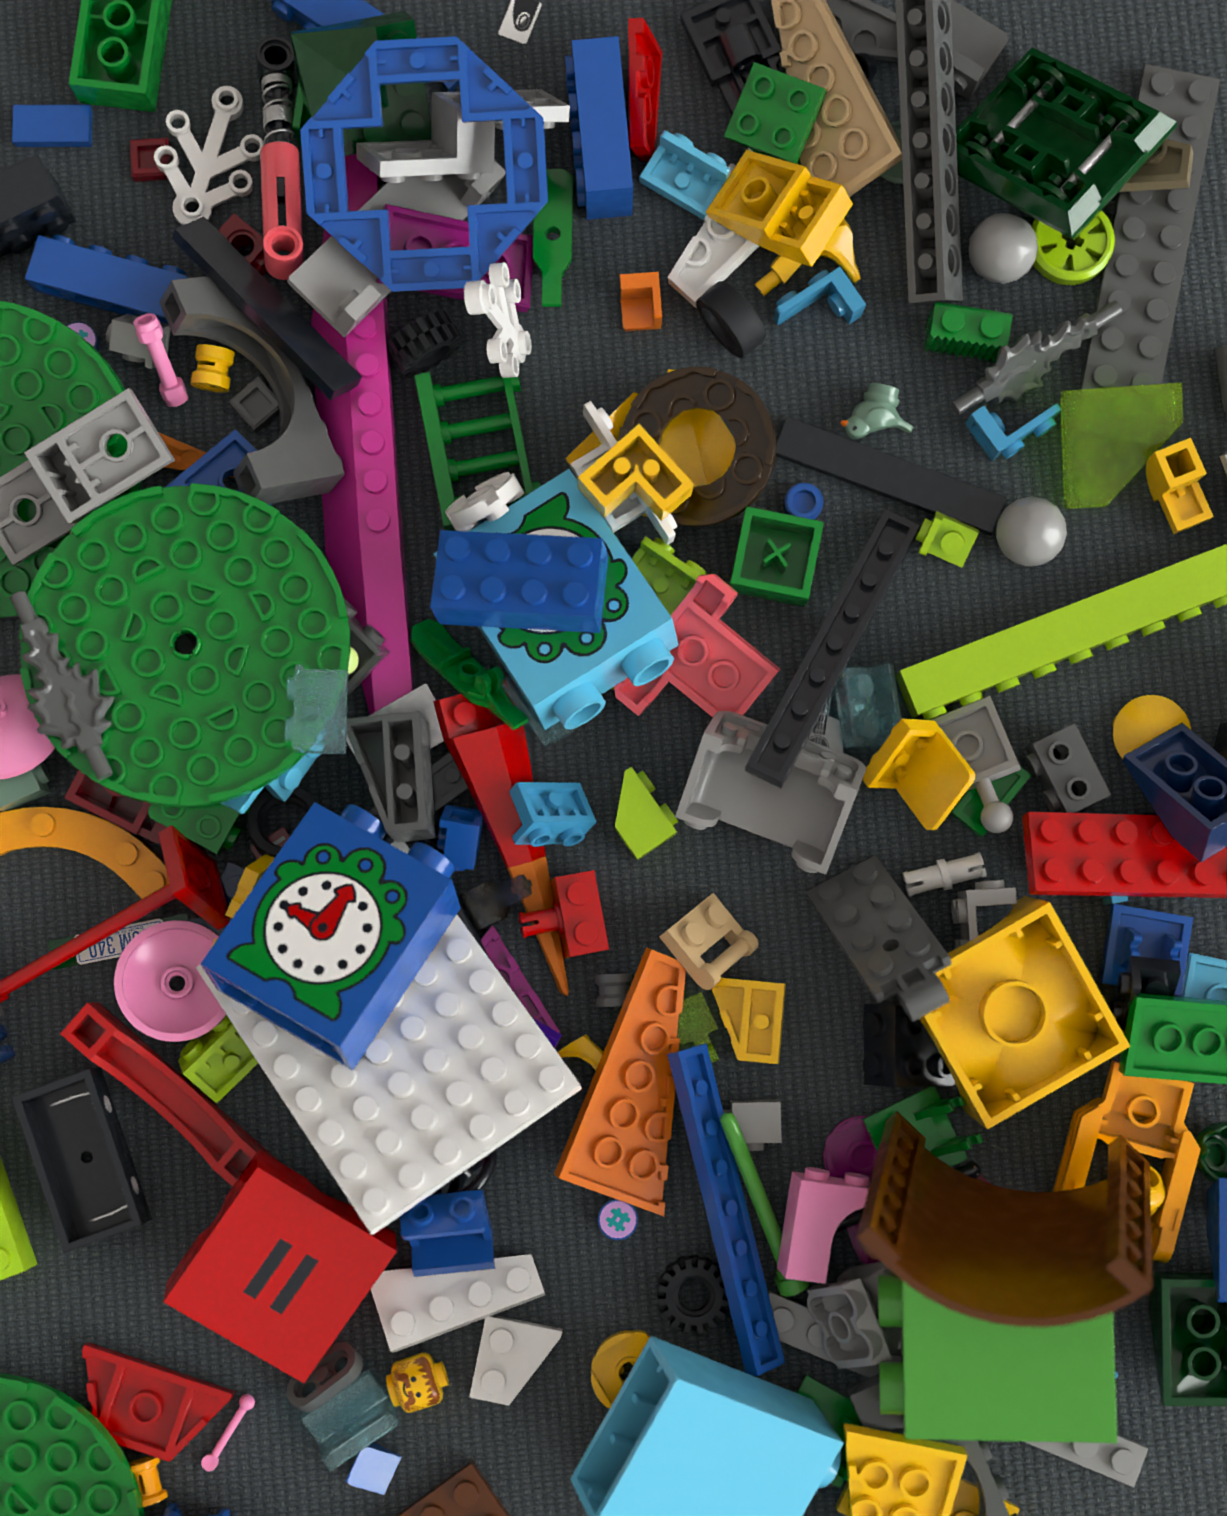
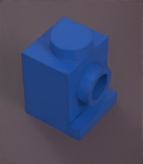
M445 805L439 823L441 828L437 849L444 850L443 855L454 865L455 871L474 870L480 850L483 816L479 810Z

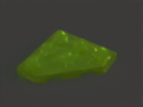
M1182 382L1061 391L1065 509L1106 507L1146 464L1147 459L1183 423Z

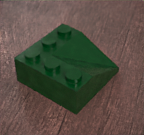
M401 11L290 32L307 121L318 112L328 100V96L348 73L350 74L365 56L364 53L375 41L417 39L414 19L408 13ZM425 83L380 85L383 127L343 129L345 156L356 154V143L431 139V119Z
M1152 1272V1290L1149 1291L1150 1320L1161 1404L1163 1406H1227V1303L1217 1302L1213 1273Z

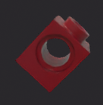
M233 213L218 231L237 251L245 245L254 246L251 254L244 258L263 276L267 273L264 264L263 237Z

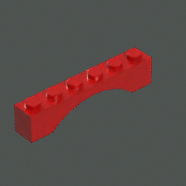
M100 1002L86 1003L60 1033L90 1061L122 1082L163 1116L190 1142L210 1167L232 1187L258 1149L277 1160Z

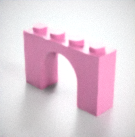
M806 1167L805 1173L792 1171L777 1269L785 1279L826 1284L835 1231L849 1214L864 1208L870 1186L868 1176L847 1172L844 1178L830 1177L829 1171L814 1167Z

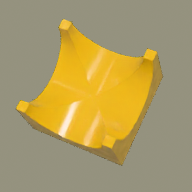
M1028 896L1018 899L1017 904H1012L1013 909L992 928L966 944L948 952L952 965L935 974L943 984L950 1002L919 1018L942 1055L960 1095L963 1096L966 1102L962 1106L964 1112L987 1130L1130 1047L1051 903Z

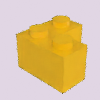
M640 424L578 477V489L604 518L635 492L662 521L692 495L694 487L693 482Z

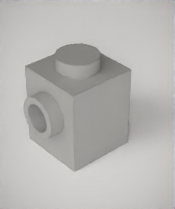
M778 1099L730 1100V1110H723L724 1113L730 1112L735 1115L749 1151L764 1150V1143H782L781 1102Z

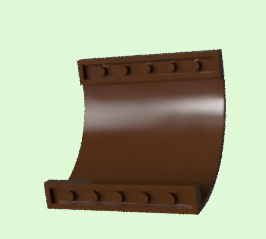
M898 1111L886 1120L857 1238L869 1256L875 1259L878 1258L907 1285L925 1297L948 1309L992 1323L1022 1327H1048L1068 1325L1100 1317L1134 1302L1152 1290L1150 1163L1121 1135L1108 1144V1179L1072 1190L1029 1192L991 1185L952 1168L924 1147L926 1138Z

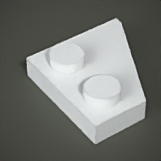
M497 1315L485 1318L469 1397L510 1405L560 1340L562 1329Z

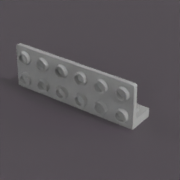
M495 161L494 173H480V178L461 179L457 177V174L443 175V179L440 181H425L419 179V176H405L404 182H387L358 211L382 210L385 204L464 221L468 217L467 205H480L494 191L506 174V171ZM333 236L299 266L287 280L288 284L344 338L391 292L385 284L377 283L376 275L364 264L360 263Z

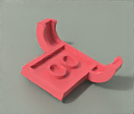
M716 574L698 576L693 588L671 615L679 646L670 651L674 657L672 665L662 675L647 684L634 686L630 679L627 678L614 686L615 697L637 716L641 715L669 682L711 717H714L718 711H731L744 715L781 670L720 620L737 597L738 592Z

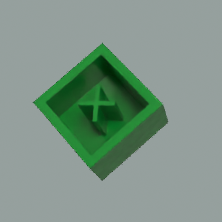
M746 506L729 586L736 590L738 594L805 607L810 596L824 522Z

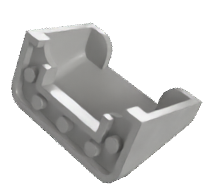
M718 711L704 731L675 817L684 820L686 825L697 830L713 827L720 820L793 848L791 856L800 869L809 873L820 872L826 875L864 777L866 766L850 755L807 740L781 789L745 771L746 764L764 733L767 724L731 711Z

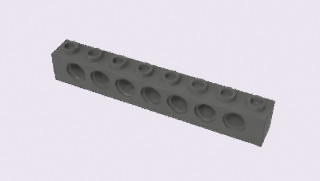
M895 0L908 302L912 304H935V302L963 301L951 0Z

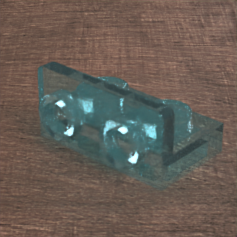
M885 663L874 667H855L844 670L835 687L843 749L882 746L891 734L892 728L902 719L894 665L892 663Z
M295 665V676H288L287 700L294 701L293 717H286L285 740L292 742V748L296 753L346 754L348 670L306 669L304 665Z

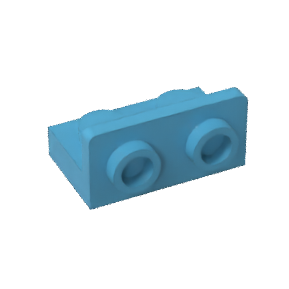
M517 782L509 791L523 824L512 836L515 845L540 847L545 844H563L564 846H573L580 843L585 838V834L597 822L580 783Z

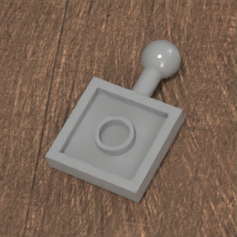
M988 696L932 720L936 721L975 773V780L967 791L974 788L978 791L984 806L981 812L982 825L992 833H1002L1012 825L1013 812L1007 804L998 800L991 781L1019 771L1021 768L991 696Z

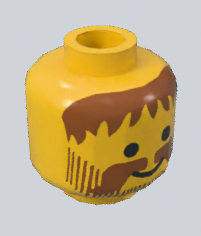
M426 1352L394 1362L391 1374L386 1375L387 1388L394 1407L401 1406L407 1413H413L439 1404L443 1398L442 1387L449 1385L448 1375L443 1362L435 1363L433 1357Z

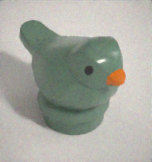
M869 383L867 392L863 394L864 401L855 406L850 418L840 422L844 427L846 435L852 439H859L869 433L887 428H897L906 433H911L913 426L904 421L895 409L900 402L898 399L899 389L885 384Z

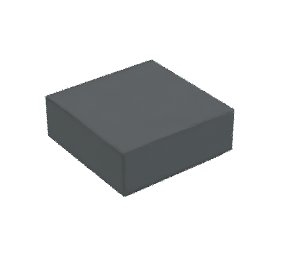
M259 377L255 378L229 401L230 405L255 433L260 431L280 413L276 396Z

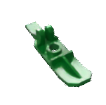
M547 169L548 203L534 218L533 261L540 270L542 277V307H561L562 277H564L565 270L572 261L573 176L564 169ZM550 233H556L560 236L556 240L546 238Z
M426 619L412 626L409 641L431 667L473 704L489 708L512 730L528 723L529 718L511 702L504 692L502 686L504 674L499 667L495 666L486 670L471 656V649L469 647L463 649L439 622Z

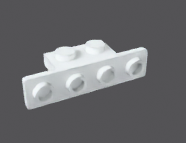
M591 401L583 405V415L602 445L570 464V468L577 479L617 443L610 431L613 428V424L608 414L602 407L596 409ZM635 492L604 518L614 533L646 513L666 545L673 542L676 535L673 529L677 528V524L671 513L661 521Z

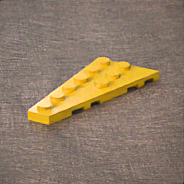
M844 1423L850 1516H950L967 1459V1453L963 1446L927 1439H905V1435Z

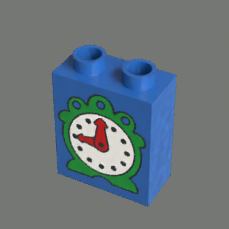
M314 802L200 965L218 991L353 1071L461 907L453 880L450 878L455 871V867L440 852L426 844L415 842L406 854L382 840L386 834L384 825L366 810L353 804H347L341 814L337 815Z

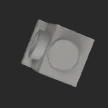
M125 314L112 319L106 332V344L109 345V350L122 353V358L127 361L145 362L144 367L155 368L147 345L141 344L136 334L133 322L139 316ZM160 322L163 329V338L161 340L168 355L171 329L168 323Z

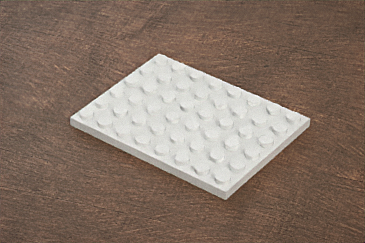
M393 842L390 844L406 854L410 850L405 842ZM458 915L455 916L353 1071L216 989L202 966L196 967L372 1235L581 1090L580 1083Z

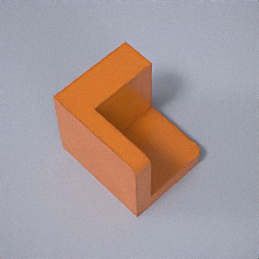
M659 272L620 274L623 330L661 329L662 307Z

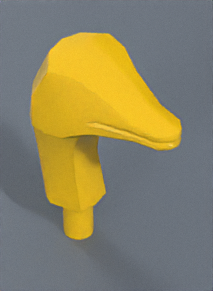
M843 219L820 256L833 260L846 273L852 283H857L861 277L855 261L853 233L848 222ZM778 255L769 266L772 270L754 285L765 296L781 282L785 284L802 264Z

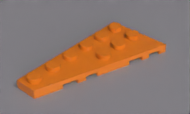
M646 947L554 1175L559 1179L664 1216V1181L668 1180L669 1165L666 1164L667 1146L672 1134L675 1084L667 1054L679 1050L680 1039L677 1038L679 1014L683 1009L686 970L678 960Z

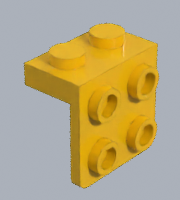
M902 718L892 728L891 734L879 751L871 757L862 780L868 788L896 789L926 830H937L974 782L975 773L936 721Z

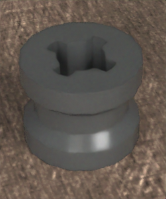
M633 973L594 975V983L598 986L599 993L595 998V1007L622 1006L630 984L633 981Z

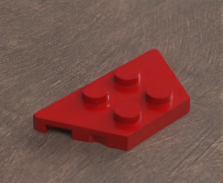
M89 1342L84 1344L82 1349V1356L86 1358L88 1374L86 1388L88 1401L92 1406V1415L108 1430L118 1445L168 1462L232 1399L235 1393L234 1390Z

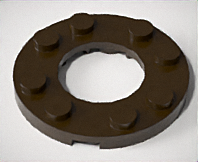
M686 367L658 377L635 397L623 427L620 428L618 442L640 424L660 446L662 434L672 419L685 411L704 409L713 411L724 418L734 433L736 445L730 467L722 477L713 483L693 487L692 495L671 513L678 525L705 527L734 518L759 497L774 467L776 436L774 425L766 406L745 382L715 368Z

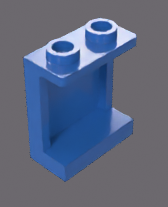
M483 1190L429 1195L400 1216L401 1236L404 1240H409L412 1248V1272L414 1277L495 1269L493 1229Z

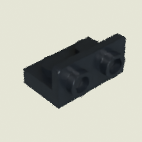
M1130 956L1126 972L1120 971L1118 976L1117 993L1119 997L1118 999L1112 998L1110 1011L1124 1035L1129 1007L1135 996H1139L1140 993L1174 996L1181 975L1180 961Z

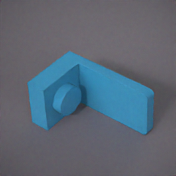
M838 267L831 273L828 270H823L815 275L808 282L809 287L797 294L793 290L780 298L776 303L777 308L775 309L773 320L776 325H780L828 294L827 300L832 311L838 317L843 316L847 323L851 324L862 317L866 303L841 267Z
M1058 404L1053 405L1008 437L1004 434L1005 426L996 413H989L985 406L973 412L965 425L991 461L1000 455L1008 459L1025 446L1022 440L1033 433L1039 438L1056 426L1057 423L1054 419L1062 409Z

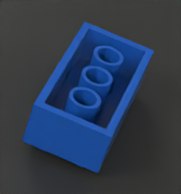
M619 37L571 40L572 55L565 56L578 207H586L587 220L632 216L633 181Z
M440 530L430 608L439 624L600 633L609 557L603 538Z

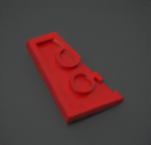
M628 18L630 124L627 125L629 148L632 149L640 162H649L656 151L663 51L644 18Z

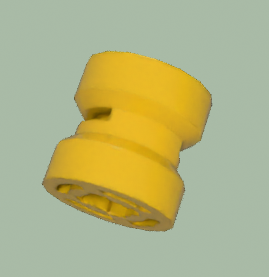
M196 345L195 359L198 364L197 369L192 372L190 385L205 391L229 392L231 379L228 376V369L233 366L235 352L215 345Z

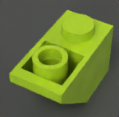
M630 767L624 773L615 830L636 861H638L676 835L677 831L673 826L678 823V820L666 803L661 806L656 803L650 794L656 789L642 770L636 774L633 768Z

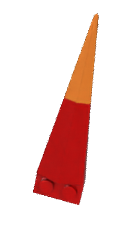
M505 681L502 685L503 690L516 706L510 682ZM462 694L433 701L443 740L483 816L525 911L530 912L553 907L554 900L544 845L540 847L515 845L512 836L523 824L509 791L517 782H533L524 725L512 730L489 708L471 703ZM557 931L536 935L559 993L568 996L569 989L560 935Z

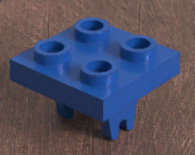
M1111 904L1099 983L1117 986L1120 971L1126 972L1130 956L1180 961L1181 975L1174 996L1182 997L1193 917Z

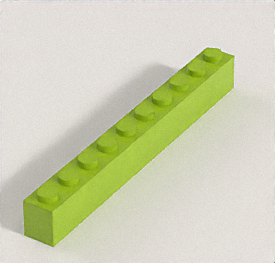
M1227 544L900 670L895 675V678L912 719L923 715L924 720H932L946 714L945 706L959 701L961 707L983 699L984 697L981 692L996 687L997 692L1001 693L1020 685L1018 678L1032 673L1034 679L1056 671L1055 664L1063 660L1069 659L1070 664L1073 665L1093 656L1091 650L1099 646L1105 645L1106 650L1109 651L1129 643L1127 636L1141 631L1143 637L1163 630L1166 628L1164 624L1166 620L1177 617L1179 623L1192 619L1202 614L1200 610L1202 606L1213 603L1215 609L1227 605Z

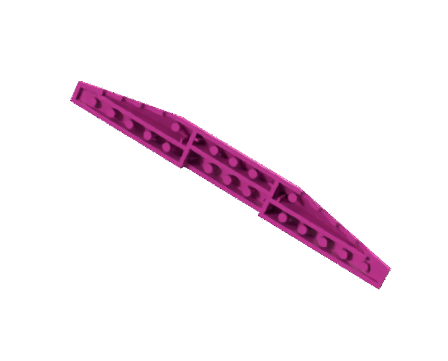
M356 154L345 156L349 211H358L379 191V178L356 159ZM325 229L322 245L332 236ZM387 296L345 338L314 308L311 326L362 376L357 387L331 401L316 386L315 397L316 409L321 420L327 426L329 439L336 454L342 460L345 472L344 476L330 493L322 494L325 550L328 563L337 579L343 598L358 612L354 617L364 628L370 624L386 639L382 645L390 652L361 682L370 715L414 690L390 370L391 353L387 348L390 341Z

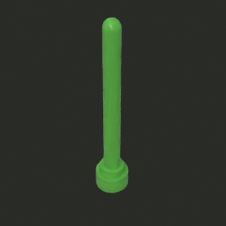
M726 1112L720 1118L721 1126L777 1264L782 1232L737 1119L733 1113ZM777 1268L775 1269L776 1276L774 1281L780 1295L783 1297L797 1295L810 1286L808 1281L785 1279Z

